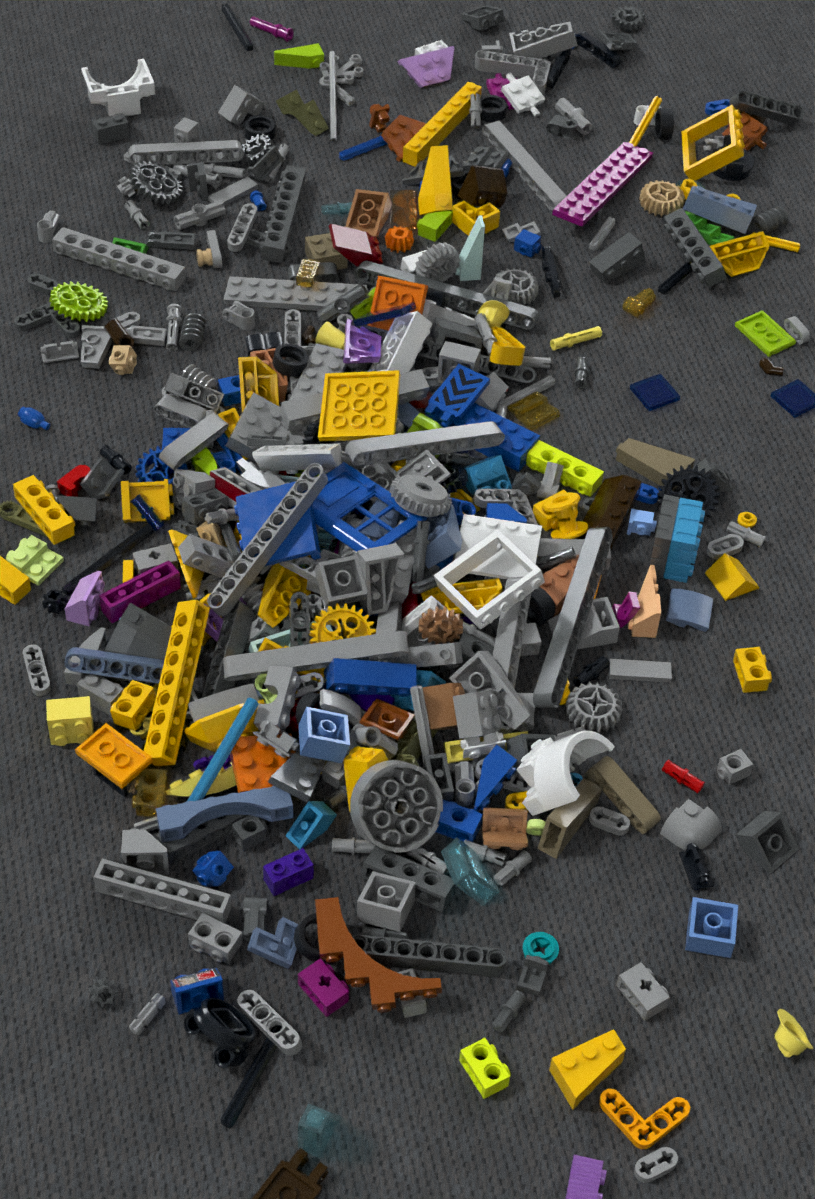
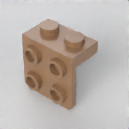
M483 808L482 838L484 845L490 849H500L501 846L510 847L512 850H522L523 847H528L526 835L527 810Z

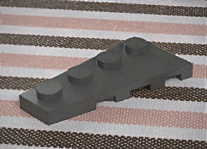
M299 748L270 777L268 783L308 802L326 760L300 755Z

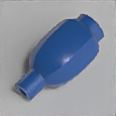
M22 407L19 410L18 416L24 424L35 429L43 428L48 430L50 428V424L45 421L44 415L31 407Z

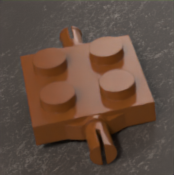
M743 112L741 114L742 132L744 135L743 143L745 145L743 149L748 151L755 145L761 149L766 148L767 143L763 142L761 138L768 131L767 127ZM730 123L727 124L729 127L722 133V136L731 135Z

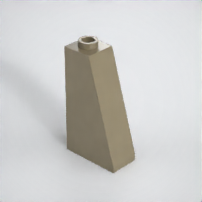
M628 438L624 443H620L616 449V460L660 486H664L661 481L662 479L668 480L666 473L673 475V468L680 471V466L682 465L685 470L688 464H690L692 469L695 463V459L631 438ZM674 486L672 488V491H674L678 486Z
M585 778L575 787L580 794L578 799L555 808L547 817L538 849L555 859L558 858L599 801L603 788Z

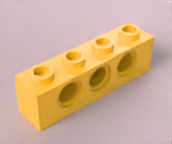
M32 475L13 484L16 500L53 545L75 535L74 519L65 513L63 506L55 501L51 492L48 493L41 480L38 481Z

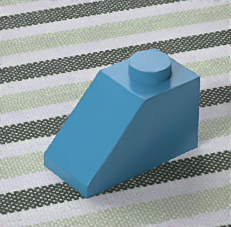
M308 801L286 834V837L297 848L302 849L327 831L337 814L323 801Z

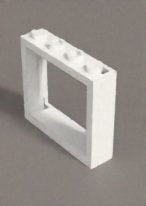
M498 529L434 575L438 588L480 630L489 623L491 624L493 620L506 613L509 608L522 601L528 594L545 583L542 570ZM503 548L529 573L477 611L452 585Z

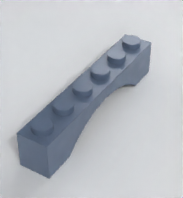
M276 786L156 808L157 823L162 843L184 839L199 825L226 815H251L270 822L293 818V803L290 793Z

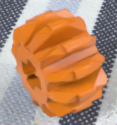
M394 226L393 229H388L385 235L386 246L391 249V252L396 250L399 253L402 250L405 253L406 250H410L413 246V234L411 230H408V227Z

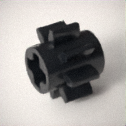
M50 590L47 594L43 595V608H47L49 614L51 612L59 614L63 609L65 610L68 599L67 595L62 594V590Z

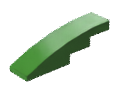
M685 211L707 244L714 245L734 239V236L721 233L720 226L709 224L706 218Z

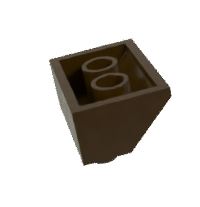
M472 165L458 196L473 206H483L490 202L496 208H500L508 194L503 170Z

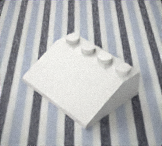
M340 444L263 446L252 452V456L262 471L270 470L274 474H279V471L286 470L287 474L298 473V470H305L313 463L320 464L325 469V473H328L341 464Z
M464 514L460 529L462 545L461 550L456 553L455 559L498 529L536 565L542 526ZM502 548L468 574L508 579L510 577H523L529 572Z

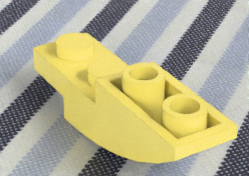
M233 766L225 770L223 767L221 768L206 795L218 793L237 785ZM198 769L189 774V779L183 782L179 779L171 783V788L165 791L166 794L190 797L204 771L201 772Z

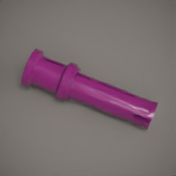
M254 16L250 19V26L272 33L276 38H283L286 42L293 38L294 30L292 28L287 29L281 24L275 25Z

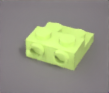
M33 535L28 539L23 538L19 543V547L15 551L10 550L6 555V561L26 574L30 582L38 586L64 561L63 556L48 549L46 542Z

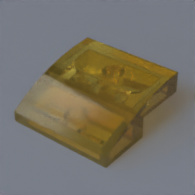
M537 391L507 406L508 410L531 431L560 416L559 409L548 404L547 397Z

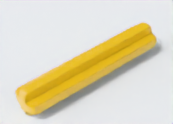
M765 235L769 246L799 252L800 243Z

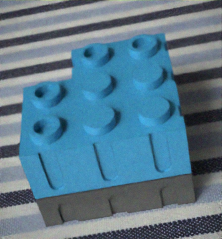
M664 494L650 565H655L656 577L687 583L688 576L692 577L694 565H691V563L695 564L700 538H697V536H701L703 526L699 522H703L705 510H702L703 502Z

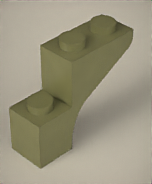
M297 89L276 100L282 114L295 116L313 135L317 136L329 129L314 99L304 104Z

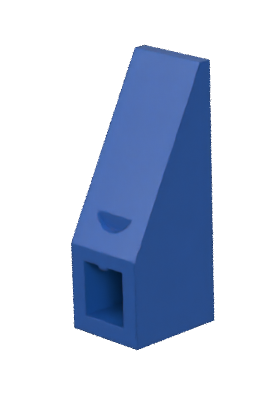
M498 745L483 760L474 810L476 811L480 809L483 811V808L489 805L491 801L489 798L493 793L497 795L504 786L502 784L506 778L511 779L517 771L515 768L517 759Z

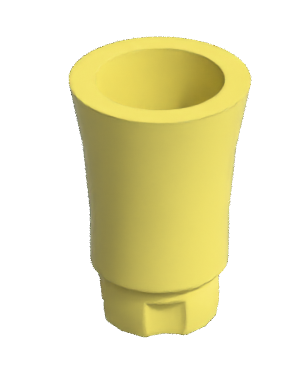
M327 321L318 331L316 343L344 350L345 333Z

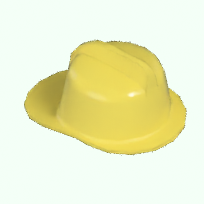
M490 300L483 303L477 314H485L490 327H500L508 318L510 312L509 308L502 302Z
M779 1009L777 1013L781 1024L774 1038L778 1042V1048L783 1055L789 1058L792 1055L797 1056L807 1048L813 1049L804 1030L796 1019L787 1011Z

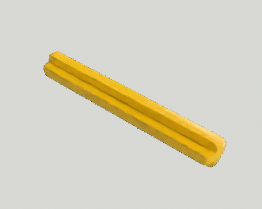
M658 96L654 97L629 142L634 146H637L662 102V99Z

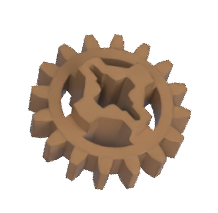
M438 606L435 607V611L429 608L428 613H422V618H419V633H422L423 639L428 638V643L435 641V644H439V642L444 644L447 641L454 643V638L459 640L460 634H463V619H460L459 613L454 615V609L447 611L445 606L443 610H440Z

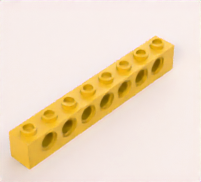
M198 600L177 603L144 747V752L153 758L151 764L154 766L175 765L210 610L209 607Z

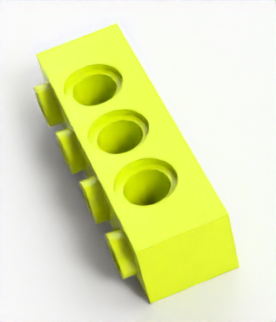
M540 440L527 453L526 465L530 469L537 470L543 474L548 461L564 465L560 482L564 486L577 490L580 494L591 497L602 484L604 471Z

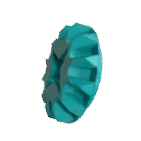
M534 932L525 938L522 950L525 958L526 955L539 956L548 961L550 965L553 960L557 959L559 945L552 935L545 932ZM537 945L541 948L545 947L544 954L540 951L535 952Z

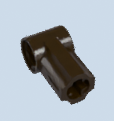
M117 318L112 319L104 326V329L115 345L127 342L134 350L133 338L128 335Z

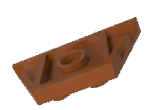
M399 115L383 131L381 136L387 142L389 149L397 155V161L400 162L403 159V147L427 123Z

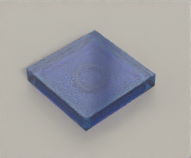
M661 374L630 384L629 389L648 411L680 400V395Z
M799 379L771 392L770 397L794 418L815 408V393Z

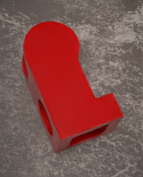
M78 465L59 479L57 485L60 493L64 496L78 497L77 491L82 488L80 483L89 473L90 468L86 465Z

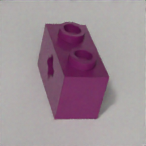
M321 959L298 973V985L326 1017L349 1002L350 991L347 984L343 980L339 981L335 976L333 968L329 964H325Z

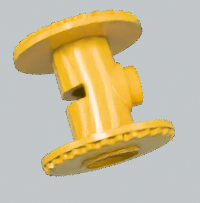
M562 493L547 499L543 503V510L555 512L558 519L559 527L551 532L552 539H575L587 532L588 524L583 521H576L578 510L574 505L580 501L578 493Z

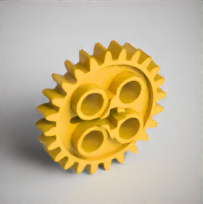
M336 603L334 610L329 605L327 612L321 610V617L315 616L314 620L316 623L311 624V628L314 630H311L309 636L314 638H311L309 643L343 639L340 636L341 627L338 620L342 621L343 636L346 639L374 635L376 629H370L374 622H367L369 615H361L363 609L356 612L355 605L348 609L347 603L344 604L343 608H340L339 604ZM352 622L356 625V628H349L346 623ZM332 625L336 631H328L326 626Z

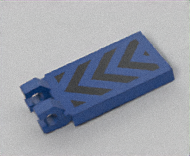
M458 364L428 400V406L424 410L427 413L426 416L434 419L439 411L443 412L444 414L440 418L443 421L441 423L443 428L449 427L455 419L460 421L490 384V378Z

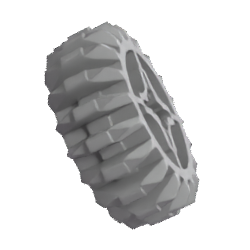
M439 242L437 245L433 244L431 248L427 247V250L422 252V256L418 257L419 261L415 263V270L419 276L444 282L448 281L450 277H453V273L457 272L456 268L460 266L459 262L461 260L453 246L446 242L443 244Z
M513 267L512 270L507 268L506 271L501 270L500 273L496 274L497 278L512 281L510 302L525 306L526 303L530 305L532 301H535L539 291V284L533 273H528L527 270L522 271L521 268L517 270Z
M589 681L587 686L581 683L579 688L575 687L573 692H570L568 695L566 713L569 716V722H574L575 727L581 725V727L587 728L589 731L596 730L597 733H600L601 729H603L607 733L609 727L613 729L616 723L620 721L622 702L619 700V695L614 693L613 688L607 689L606 684L599 686L597 682L595 685H592Z

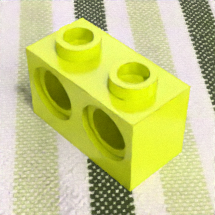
M486 1038L460 1050L459 1061L483 1099L509 1086L510 1070L505 1063H501L496 1048L493 1044H489ZM476 1056H482V1057H484L485 1059H484V1060H478V1059H476L475 1057H476ZM494 1075L498 1079L492 1080L487 1076Z

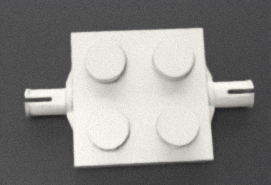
M511 72L508 73L506 78L510 83L502 86L501 91L518 114L524 111H531L534 117L539 116L540 112L536 107L545 101L542 93L528 75L515 79Z

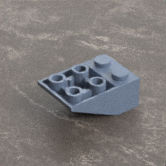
M452 504L449 511L444 513V515L427 517L426 521L430 522L428 534L430 543L427 545L425 566L428 569L461 550L462 537Z

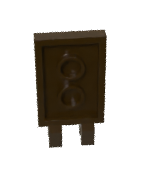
M299 1148L289 1162L281 1160L252 1199H317L322 1193L323 1186L320 1184L329 1174L327 1171L328 1167L319 1162L309 1176L306 1175L301 1169L309 1160V1157H307L308 1153Z

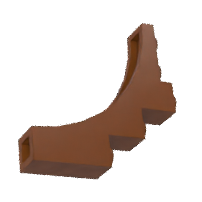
M338 897L315 900L321 960L337 962L340 960L339 958H344L347 985L362 987L365 986V983H370L373 1010H377L380 1013L391 1011V1008H396L395 998L408 1001L414 999V996L423 995L424 998H434L438 996L437 994L442 993L440 978H417L402 975L385 968L370 958L349 933L342 917Z

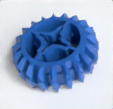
M157 446L156 451H153L151 448L149 449L150 454L143 452L144 459L139 458V465H136L138 482H154L168 479V483L173 486L174 493L173 478L169 479L170 474L174 473V470L159 459V455L163 450H160V447ZM154 463V468L147 473L149 466ZM184 463L178 469L188 470V467Z

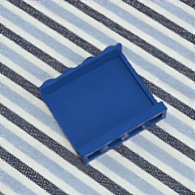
M295 482L236 497L237 504L234 505L237 517L239 516L237 529L242 537V540H239L242 552ZM313 504L303 514L265 566L311 555L314 560L321 558Z

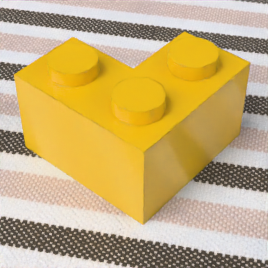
M465 200L453 205L452 223L468 236L480 215H482L485 225L484 234L499 227L500 211L490 202L478 208L470 205Z

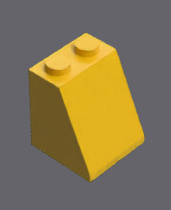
M357 746L351 749L349 755L344 758L349 812L351 795L358 779L370 767L380 762L388 761L383 749Z

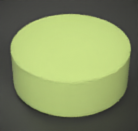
M540 819L528 820L526 832L529 835L542 836L546 821Z

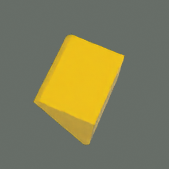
M726 553L705 572L725 601L759 589L757 583L740 561Z

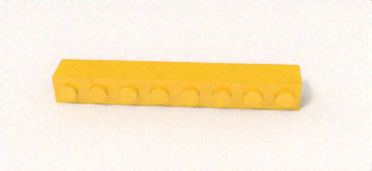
M467 82L403 147V162L416 167L420 161H423L429 155L431 147L438 146L469 114V109L471 108L470 95L474 94L476 100V94L481 95L482 87Z

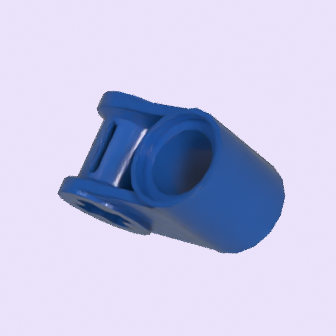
M227 447L216 453L211 452L216 461L217 469L226 467L236 473L235 460Z

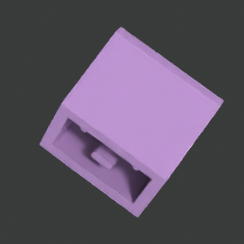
M96 571L80 579L65 607L67 621L90 626L92 620L97 619L100 607L99 595L104 593L105 585L101 571Z

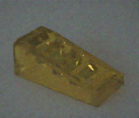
M302 259L296 276L297 286L314 288L320 261Z

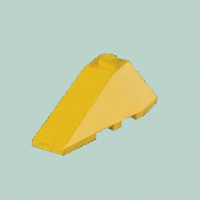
M448 145L432 146L430 149L418 197L419 215L452 211Z

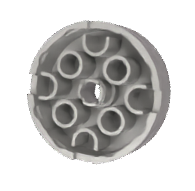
M399 760L383 761L365 771L358 779L350 800L351 818L358 833L366 841L379 848L399 853L414 850L426 843L437 830L441 811L443 812L442 794L432 775L419 766ZM399 801L398 809L395 811V806Z

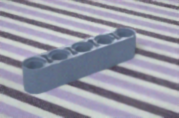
M77 647L69 649L65 657L66 668L73 672L157 684L160 682L161 675L155 674L154 670L156 668L163 669L164 660ZM77 656L81 661L73 663L69 658ZM98 659L102 664L94 666L90 661ZM119 662L122 664V668L115 669L111 664ZM140 665L143 667V670L136 672L133 670V667Z

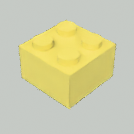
M90 696L46 700L47 724L51 745L82 744L94 734Z

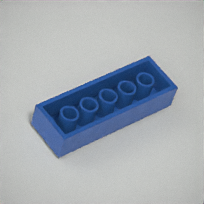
M476 403L471 406L460 421L455 419L449 426L489 421L495 422L505 435L504 441L498 446L474 450L488 457L501 455L504 465L517 472L526 465L527 453L540 440V435ZM439 411L433 420L441 425L443 421L440 418L444 413Z

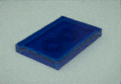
M415 302L370 312L353 320L354 325L358 327L400 317L415 310L416 305Z

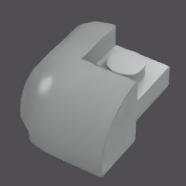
M688 799L680 808L676 807L663 825L660 834L684 850L687 849V845L690 843H695L699 849L703 850L721 833L722 826L719 818L708 806L702 809Z

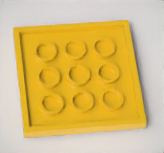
M400 371L325 373L318 431L319 441L359 440L395 435L401 378Z

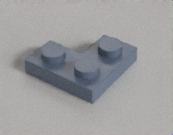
M282 917L278 922L275 935L256 927L252 932L247 950L288 969L292 966L296 952L293 938L298 924Z

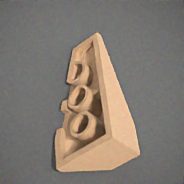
M650 565L639 593L640 609L628 622V629L632 631V637L656 638L661 616V604L658 584H656L655 565Z

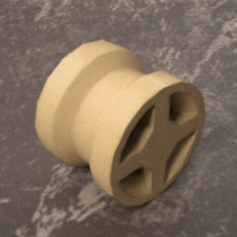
M207 248L205 251L196 250L199 267L205 264L213 265L211 248Z

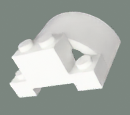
M138 59V66L134 75L125 83L117 86L99 84L90 76L88 67L81 68L91 104L106 106L108 116L121 113L124 116L141 114L140 99L155 94L154 81L144 59Z
M580 731L557 741H553L551 738L543 741L541 739L537 740L532 744V750L521 759L522 763L516 769L531 787L527 791V797L522 804L534 816L576 801L580 794L576 790L570 772L575 770L572 764L580 765L589 757L605 751H612L615 746L607 738L593 731Z

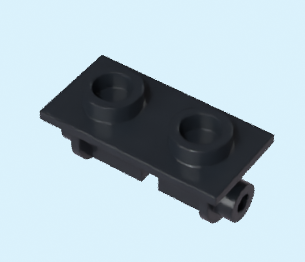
M695 843L688 844L686 851L679 852L692 890L714 887L701 850Z

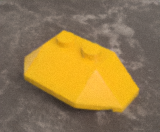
M762 231L709 247L722 264L724 271L731 277L759 269L770 246Z
M238 357L242 412L253 393L279 406L277 372L258 357Z
M499 578L454 583L452 585L477 611L503 591ZM438 587L421 593L423 601L432 595L443 606L447 607L448 611L454 609V615L463 613Z
M264 699L257 701L259 704H266ZM244 703L201 718L191 724L190 727L185 728L184 733L192 743L216 752ZM258 707L241 736H256L253 732L259 731L254 724Z

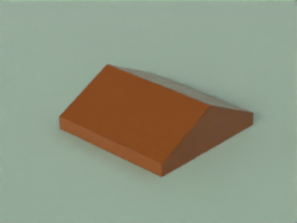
M376 698L361 718L360 724L366 727H376L381 733L400 740L405 736L415 715Z

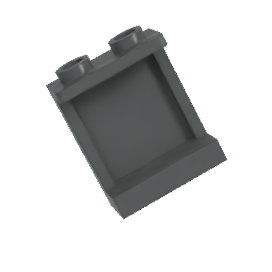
M435 317L430 332L435 344L442 346L445 336L466 341L469 347L481 349L483 340H481L482 338L476 328Z

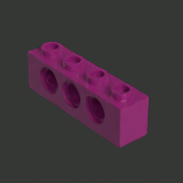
M168 560L99 595L101 611L111 623H114L122 617L130 603L141 609L180 589V572Z

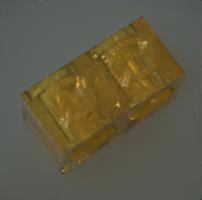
M144 769L140 773V777H136L135 790H137V795H133L132 808H136V816L156 817V808L165 806V791L168 785L167 770Z

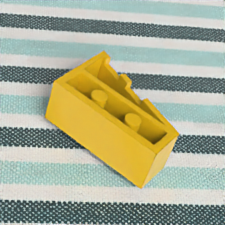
M614 1029L552 1057L549 1071L573 1110L602 1080L623 1062L626 1048Z

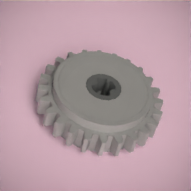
M414 474L398 476V479L394 478L390 487L391 497H394L396 503L403 509L416 515L425 517L444 515V513L449 511L452 503L450 494H447L446 489L442 485L424 476Z

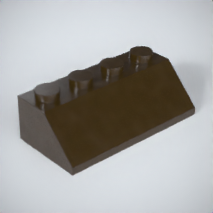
M627 475L604 479L583 522L588 524V529L609 527L611 529L613 539L610 550H612L640 494L642 481ZM587 532L577 537V539H585Z

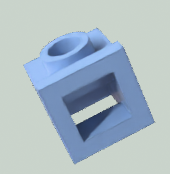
M631 509L627 535H631L632 532L638 535L650 536L651 532H655L657 521L653 520L654 512Z

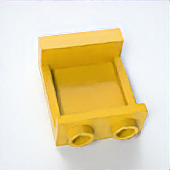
M168 479L136 483L121 481L124 523L171 520L170 515H174V503H170L169 496H173V486L168 483Z

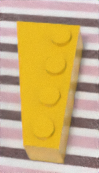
M0 556V596L15 605L31 591L30 579L26 574L19 571Z

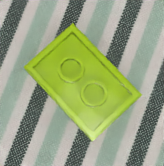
M763 310L735 322V327L768 357L796 344V340Z

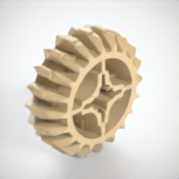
M656 180L655 182L650 181L649 184H645V187L641 190L639 200L641 207H644V211L648 210L649 214L653 212L655 216L660 214L662 218L663 215H668L682 208L685 197L683 190L680 189V186H676L675 183L671 184L669 181L664 182L662 180L659 182Z

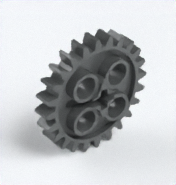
M143 161L142 164L138 162L137 165H134L129 174V179L131 180L130 184L134 185L133 189H138L137 194L142 193V198L148 197L149 201L154 200L156 204L160 201L162 205L165 202L169 205L170 202L175 203L176 200L178 201L183 186H181L182 181L178 180L179 177L174 176L175 172H169V168H163V164L158 166L157 162L152 164L151 161H148L147 164Z

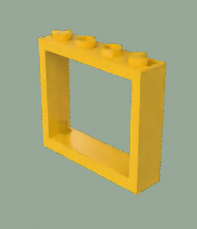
M733 105L681 131L684 173L689 179L696 181L744 156L743 148L745 145L743 143L742 116L739 109L736 110ZM730 123L731 144L697 161L695 141Z

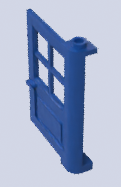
M345 462L326 473L328 482L312 503L316 524L356 552L393 544L416 528L417 521L423 522L427 520L425 516L413 514L400 507L394 497H391L389 491ZM374 496L389 505L375 516L361 507L362 504ZM355 509L370 518L356 529L341 519ZM392 509L408 518L395 528L379 519ZM373 522L389 531L375 542L360 532Z

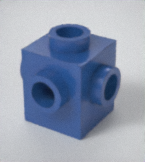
M212 851L199 858L197 866L192 871L197 876V880L201 885L218 887L226 881V876L234 867L221 851Z

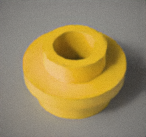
M742 512L738 515L737 522L748 529V527L752 528L756 525L757 518L750 512Z

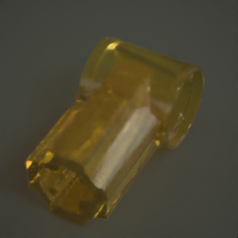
M644 289L635 297L629 296L624 301L622 309L638 318L637 316L642 315L645 308L655 301L656 295L652 289Z

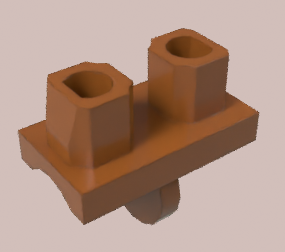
M374 104L370 107L371 119L369 126L371 128L375 127L378 133L383 132L387 128L386 123L390 119L388 115L390 107L388 104H385L383 107L379 104Z

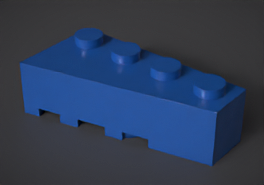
M334 658L324 670V689L348 695H397L407 697L411 695L410 688L417 686L416 664Z

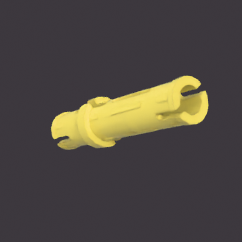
M599 326L573 334L567 333L563 337L551 339L550 346L554 351L563 347L570 348L574 344L600 338L602 330Z

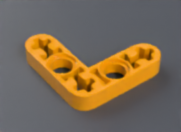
M604 1090L599 1100L600 1107L634 1146L642 1150L653 1146L685 1121L690 1112L688 1101L681 1097H675L644 1120L617 1090ZM607 1097L609 1099L615 1098V1106L612 1103H606ZM675 1106L678 1108L682 1106L683 1112L678 1111L672 1118L670 1114L674 1112ZM623 1114L630 1115L633 1118V1123L624 1124L620 1120V1116ZM659 1118L664 1119L668 1126L660 1129L655 1125L654 1121ZM651 1128L652 1132L648 1135L647 1141L645 1139L640 1141L638 1139L639 1135H645Z

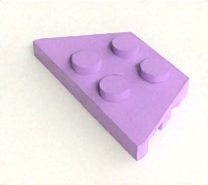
M454 46L400 59L398 64L407 70V74L415 80V83L420 88L449 81Z

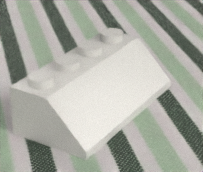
M418 311L396 315L381 345V358L378 363H372L370 370H399L400 374L409 372L415 364V359L421 351L422 344L429 335L433 323Z

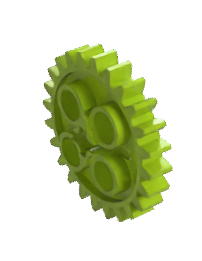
M71 281L70 284L63 282V285L58 284L57 287H53L49 300L51 302L50 306L54 307L53 310H59V315L65 314V318L70 316L71 320L77 318L79 322L81 319H84L86 322H88V319L95 321V318L100 319L107 312L108 306L107 297L103 296V292L98 293L99 289H93V286L87 287L86 283L80 285L79 282L74 284Z

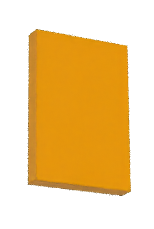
M107 723L75 749V753L121 789L153 762V758Z

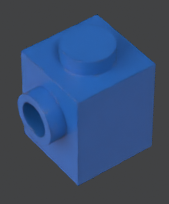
M523 229L515 237L514 250L532 258L535 253L538 254L541 250V236Z

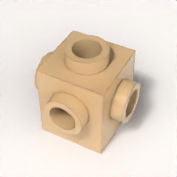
M130 345L113 346L112 354L109 357V365L119 375L133 374L134 366L137 363V354Z

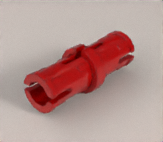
M669 759L661 770L676 779L678 784H684L697 794L705 784L704 781L690 774V770L679 767Z

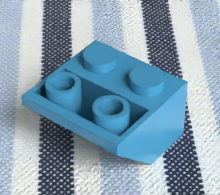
M501 455L490 456L464 467L468 475V482H466L467 485L465 486L473 496L478 489H512Z

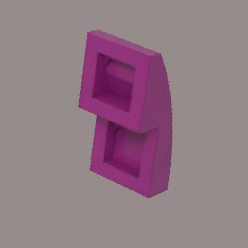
M628 592L622 604H614L612 606L620 628L626 625L640 609L636 592Z

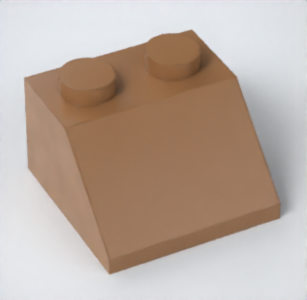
M461 683L423 687L430 730L456 728L457 720L453 696L465 694Z

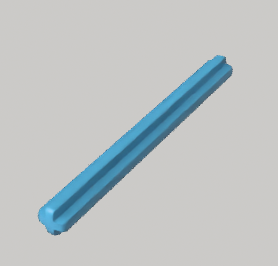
M247 698L187 801L204 799L258 707L259 703L255 699Z

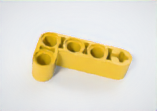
M490 327L497 342L492 344L489 361L503 365H522L526 347L505 329Z

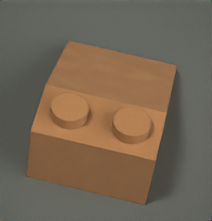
M356 189L345 227L365 231L377 238L388 219L392 203L389 193Z

